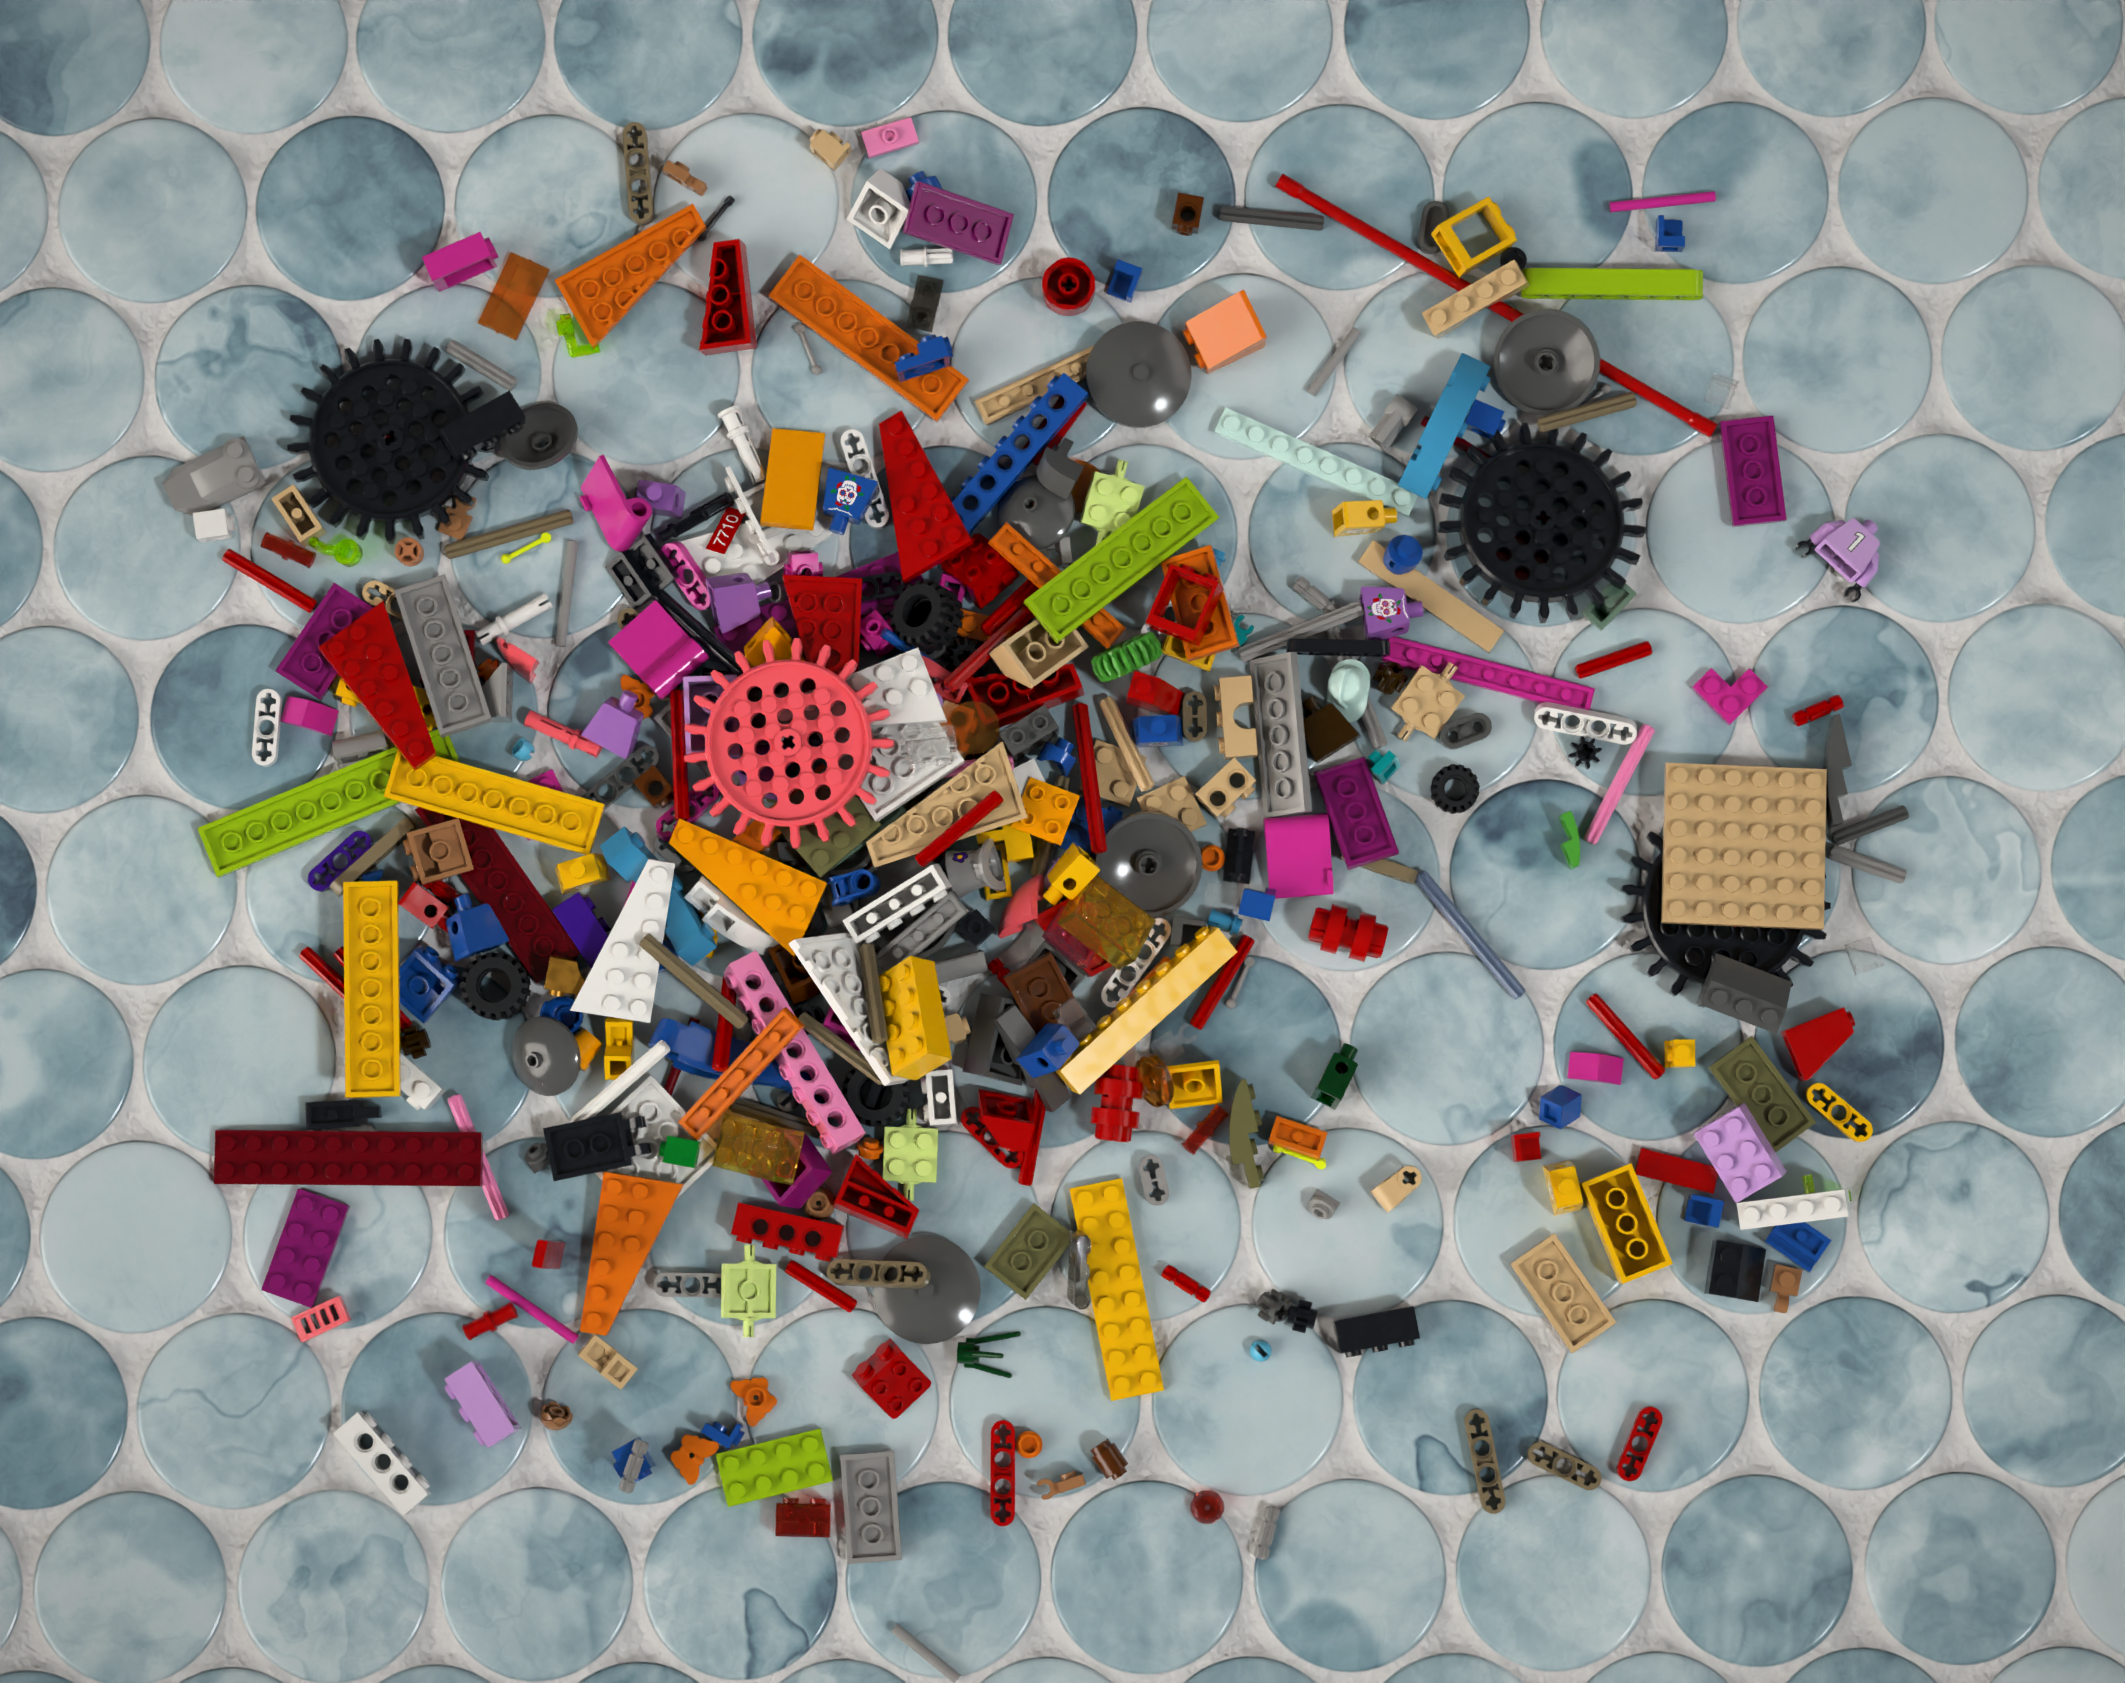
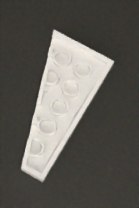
M824 501L817 503L814 531L789 529L767 539L776 560L773 563H770L767 556H761L756 545L760 540L757 534H750L746 523L739 526L725 554L706 549L714 532L684 540L681 543L685 545L706 578L748 573L754 584L757 585L784 569V564H788L787 552L812 550L835 533L829 531L832 518L824 515Z
M918 647L855 672L846 680V683L855 692L871 682H875L878 686L873 694L862 700L867 714L874 713L880 709H888L891 716L883 721L873 722L871 728L896 726L898 724L913 723L916 725L927 722H947ZM813 689V690H811V691H808V692H806L805 694H810V693H812L815 689ZM836 702L832 706V714L834 716H842L846 711V705L843 702ZM810 706L805 711L807 720H815L819 716V709L816 706ZM783 710L779 714V722L781 724H789L793 719L792 712L790 710Z
M648 859L570 1011L647 1023L651 1022L660 963L641 948L639 943L645 935L651 934L663 944L675 863Z
M849 932L800 938L789 943L790 947L883 1085H895L908 1081L909 1079L892 1075L886 1041L882 1044L873 1043L858 949L860 947L859 943H855Z

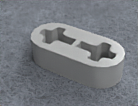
M656 835L653 845L663 858L668 862L675 863V867L683 873H690L697 869L693 865L691 867L688 865L681 867L682 860L676 856L679 853L677 850L673 853L667 848L663 851L660 850L662 844L659 842L660 838Z
M1148 1155L1139 1164L1144 1194L1150 1204L1155 1206L1162 1205L1169 1197L1163 1163L1157 1156ZM1152 1159L1153 1163H1158L1159 1168L1155 1169L1156 1179H1151L1149 1171H1144L1143 1166L1147 1165V1160ZM1157 1181L1159 1190L1164 1189L1165 1194L1161 1196V1201H1156L1155 1197L1150 1198L1149 1192L1153 1191L1152 1182Z

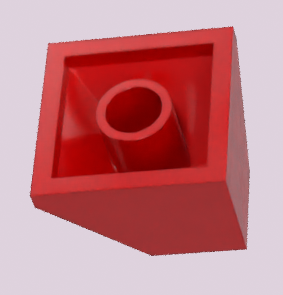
M979 1089L978 1100L981 1120L1001 1148L1011 1152H1028L1035 1127L1031 1098Z

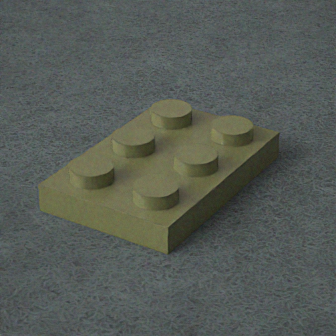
M1033 1203L984 1267L1027 1300L1076 1236Z

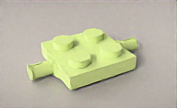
M1117 460V466L1113 475H1106L1096 471L1092 472L1079 523L1091 526L1098 531L1095 546L1138 513L1145 486L1130 482L1127 478H1124L1129 463L1127 461Z
M906 1109V1125L884 1127L882 1178L885 1181H896L904 1184L903 1196L908 1199L909 1190V1201H914V1185L922 1182L936 1183L938 1129L923 1128L917 1125L918 1109H912V1120L911 1109Z
M744 1245V1261L736 1264H722L721 1318H736L743 1321V1337H754V1321L762 1318H776V1264H762L755 1261L756 1245Z

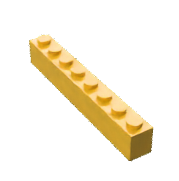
M1209 925L1199 929L1194 935L1195 938L1189 944H1184L1176 950L1175 957L1169 962L1166 961L1159 965L1153 977L1139 983L1135 988L1136 992L1132 996L1125 997L1116 1005L1117 1009L1113 1013L1103 1016L1096 1023L1097 1027L1092 1032L1085 1033L1078 1039L1080 1044L1077 1049L1056 1071L1071 1091L1079 1095L1237 953L1236 949L1219 928Z

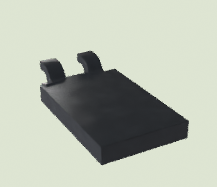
M618 1112L543 1128L553 1181L634 1165L632 1157L652 1153L650 1143L634 1145L631 1133L633 1129L647 1127L645 1116L625 1119L624 1113Z

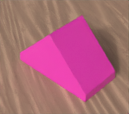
M288 696L280 722L332 736L339 710L311 700Z
M1570 1052L1567 1079L1621 1085L1624 1058L1596 1053Z

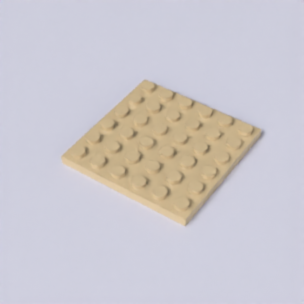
M1665 763L1661 923L1823 930L1827 769Z

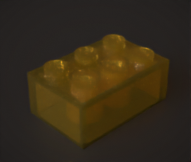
M1096 875L1073 900L1069 899L1057 924L1116 969L1120 970L1137 959L1156 920Z
M724 1113L712 1166L773 1182L793 1185L805 1132Z

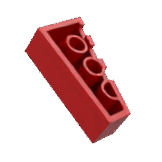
M740 239L714 242L709 273V288L706 294L707 304L705 317H703V333L699 351L706 356L757 349L746 245Z
M1073 663L1063 665L1033 688H1029L1004 674L998 673L976 678L973 676L966 681L968 683V691L985 733L1019 721L1043 705L1050 709L1084 695L1082 684Z

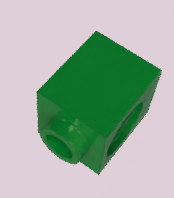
M667 1136V1140H662L659 1156L663 1157V1163L696 1169L701 1142Z

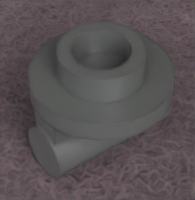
M546 1143L531 1145L525 1155V1161L529 1164L534 1174L550 1164Z

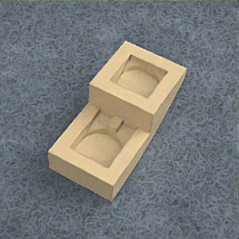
M593 1334L577 1353L580 1358L595 1368L620 1390L638 1370L635 1365L596 1334Z

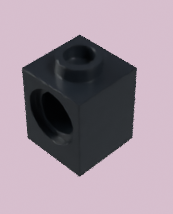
M977 909L957 927L958 931L976 949L995 931V927Z

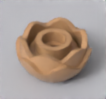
M820 1186L802 1208L810 1218L822 1220L831 1216L834 1212L835 1196L830 1190ZM818 1200L821 1201V1205L819 1206L816 1205V1202Z
M550 1402L547 1405H543L539 1412V1417L546 1428L558 1431L566 1428L571 1423L573 1414L568 1406H560L557 1402Z

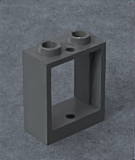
M1043 705L1000 732L999 737L1015 763L1058 736L1059 726L1046 706Z

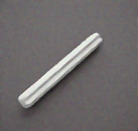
M660 1040L571 1118V1122L594 1118L670 1052V1047L667 1043Z

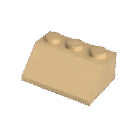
M1035 619L991 651L989 655L1005 676L1029 688H1033L1089 646L1077 630H1074L1059 643H1056L1041 623Z

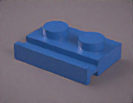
M1806 1222L1776 1225L1764 1240L1766 1244L1808 1273H1810L1815 1263H1817L1832 1241Z

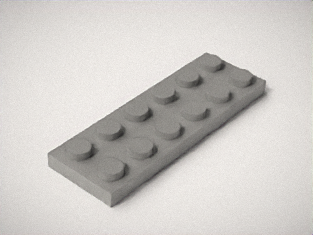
M444 574L394 590L441 738L493 722L446 575Z
M1287 652L1250 660L1264 818L1312 812L1297 652Z

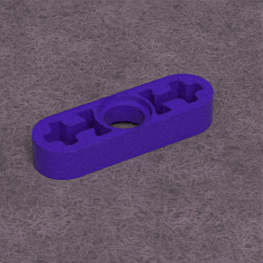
M364 831L353 832L310 871L308 875L310 887L319 892L329 890L331 883L373 846L372 837ZM357 837L360 839L366 837L367 840L364 842L366 848H357L353 852L357 857L353 859L352 855L344 850V848L348 845L349 849H352L357 844L355 841ZM338 854H345L348 858V864L342 869H337L333 864L334 857ZM328 863L330 869L336 872L337 875L333 877L329 873L325 877L327 883L324 886L321 884L315 885L317 881L315 875L317 873L324 875L328 871L324 866Z

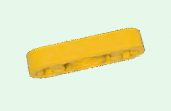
M1816 1083L1807 1088L1805 1092L1807 1103L1854 1142H1864L1871 1137L1873 1133L1871 1123L1829 1087L1822 1083ZM1813 1089L1815 1091L1822 1089L1824 1091L1822 1097L1827 1101H1830L1831 1097L1835 1099L1834 1102L1827 1106L1826 1111L1822 1109L1826 1105L1823 1101H1813ZM1836 1105H1841L1846 1110V1116L1841 1121L1835 1120L1831 1114L1832 1108ZM1852 1114L1856 1117L1852 1120L1854 1124L1858 1126L1861 1124L1865 1125L1863 1129L1866 1133L1865 1136L1858 1135L1856 1137L1854 1135L1856 1130L1851 1125H1848L1847 1128L1843 1127V1124L1850 1120Z

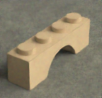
M1512 260L1422 312V315L1433 335L1439 339L1461 326L1476 313L1499 301L1510 298L1529 287L1530 284L1518 263Z

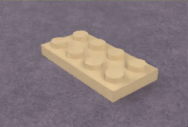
M1555 1233L1510 1263V1266L1571 1353H1574L1616 1323Z

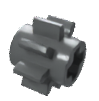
M1272 1289L1271 1292H1264L1257 1301V1307L1261 1310L1258 1316L1266 1322L1269 1321L1271 1324H1275L1276 1321H1283L1290 1311L1289 1305L1286 1304L1289 1297L1275 1289Z

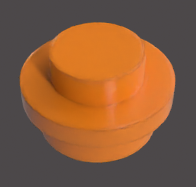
M488 658L477 667L479 670L477 673L478 677L487 681L499 667V660L495 659L492 661Z
M1207 845L1201 849L1202 868L1204 870L1214 872L1223 866L1225 855L1220 847Z
M866 1137L857 1143L858 1155L862 1158L875 1160L883 1153V1145L875 1138Z
M1033 1431L1021 1433L1016 1440L1017 1452L1025 1458H1034L1042 1450V1439Z

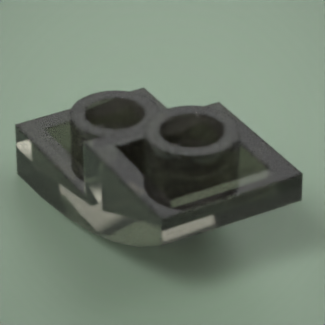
M918 274L906 327L927 332L933 331L944 280Z

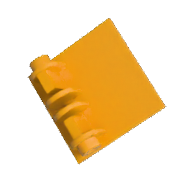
M1030 777L1022 796L1028 818L1013 822L1011 827L1044 839L1048 843H1055L1061 846L1080 796Z

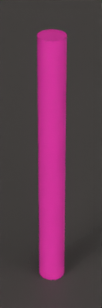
M1715 191L1615 201L1609 202V208L1611 213L1715 202L1716 195Z
M490 1275L486 1280V1285L570 1343L574 1344L579 1338L578 1334L493 1275Z

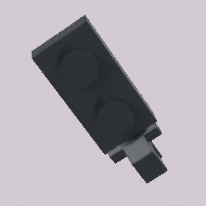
M342 1100L305 1103L306 1130L361 1127V1125H368V1119L382 1118V1108L379 1106L367 1107V1101Z

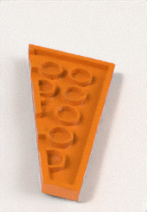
M694 204L685 207L555 279L559 290L593 349L695 242L699 235L707 229Z
M609 1171L604 1172L580 1332L604 1336L609 1334L629 1291L635 1283L640 1269L643 1267L667 1216L674 1206L673 1204L684 1186L683 1183Z

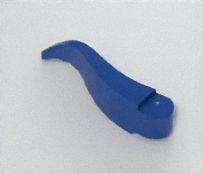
M668 1018L659 1020L649 1041V1049L660 1040H663L670 1047V1052L664 1057L673 1061L672 1066L674 1068L713 1080H717L724 1073L714 1071L712 1068L716 1031L692 1021L686 1026ZM732 1037L728 1067L751 1044L750 1042ZM776 1059L751 1084L776 1087L792 1093L793 1089L789 1081L784 1080L781 1076ZM800 1072L804 1080L811 1081L808 1073ZM814 1095L816 1102L820 1104L825 1103L822 1096Z

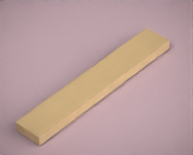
M1094 346L975 400L985 425L992 424L1030 406L1039 395L1043 397L1049 390L1047 385L1056 375L1060 377L1065 373L1077 384L1084 381L1087 360Z
M1374 540L1371 542L1358 561V564L1391 587L1404 589L1407 598L1413 602L1421 601L1423 609L1489 654L1504 632L1503 629L1416 569L1401 575L1393 574L1386 568L1383 562L1385 548Z

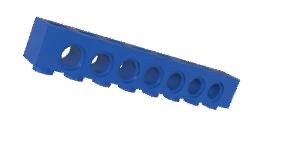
M1065 373L1060 377L1056 375L1047 385L1049 390L1043 397L1039 395L1029 406L1032 409L1026 417L1021 415L1012 426L1015 430L1010 436L1006 437L1004 435L995 445L997 451L991 458L987 455L977 467L980 469L974 477H967L960 486L962 491L956 498L954 496L950 497L969 535L1088 399V392ZM1054 397H1061L1065 403L1062 408L1053 409L1050 406V401ZM1044 417L1047 420L1046 427L1040 430L1035 429L1032 426L1034 419ZM1020 437H1026L1030 440V445L1028 448L1020 450L1015 446L1016 440ZM1003 457H1009L1013 461L1012 466L1007 470H1002L998 467V462ZM986 477H992L995 480V486L990 490L981 488V481ZM968 497H974L978 500V505L973 510H967L963 507V503Z

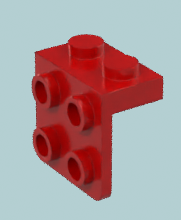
M976 533L971 537L974 542L973 545L942 562L941 567L943 571L968 588L974 605L982 609L1008 585L1012 584L1019 577V574L1010 562L988 544L990 540Z
M891 1338L879 1345L875 1353L859 1364L856 1371L851 1374L859 1386L892 1419L898 1418L931 1386L929 1378L904 1354Z

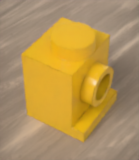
M1695 1039L1664 1041V1068L1695 1067Z

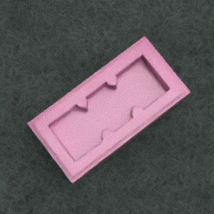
M911 117L861 132L869 159L919 144Z

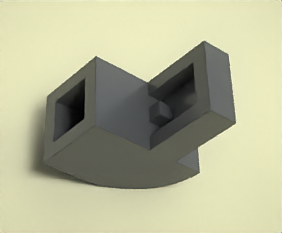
M1064 437L1060 446L1055 444L1052 449L1046 447L1036 468V474L1045 488L1067 500L1084 466L1067 458L1074 442Z

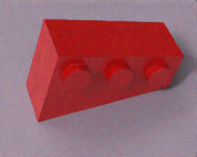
M855 1154L835 1199L834 1208L908 1240L918 1217L919 1209Z

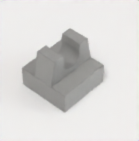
M1069 536L1063 537L1053 546L1046 548L1047 550H1056L1058 553L1056 558L1049 559L1054 565L1065 568L1073 563Z

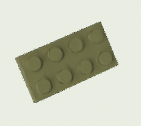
M1753 1036L1747 1038L1708 1067L1736 1107L1745 1102L1775 1153L1816 1123Z

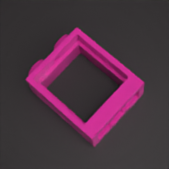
M481 232L422 257L431 280L439 292L496 268L497 265L494 259L499 258L490 238L484 239Z

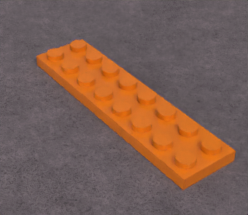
M802 255L796 258L768 295L769 299L937 423L969 382L966 376L951 365L900 382L895 362L899 361V357L908 353L918 355L917 344L920 342Z

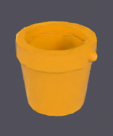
M582 1028L574 1037L580 1050V1070L585 1072L602 1047V1043L589 1031Z

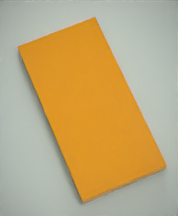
M772 428L760 526L814 531L825 433Z

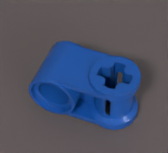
M865 869L826 879V883L830 885L833 901L831 902L833 907L847 905L855 900L872 896L879 891L881 886L879 877ZM869 876L870 885L866 889H862L861 880Z

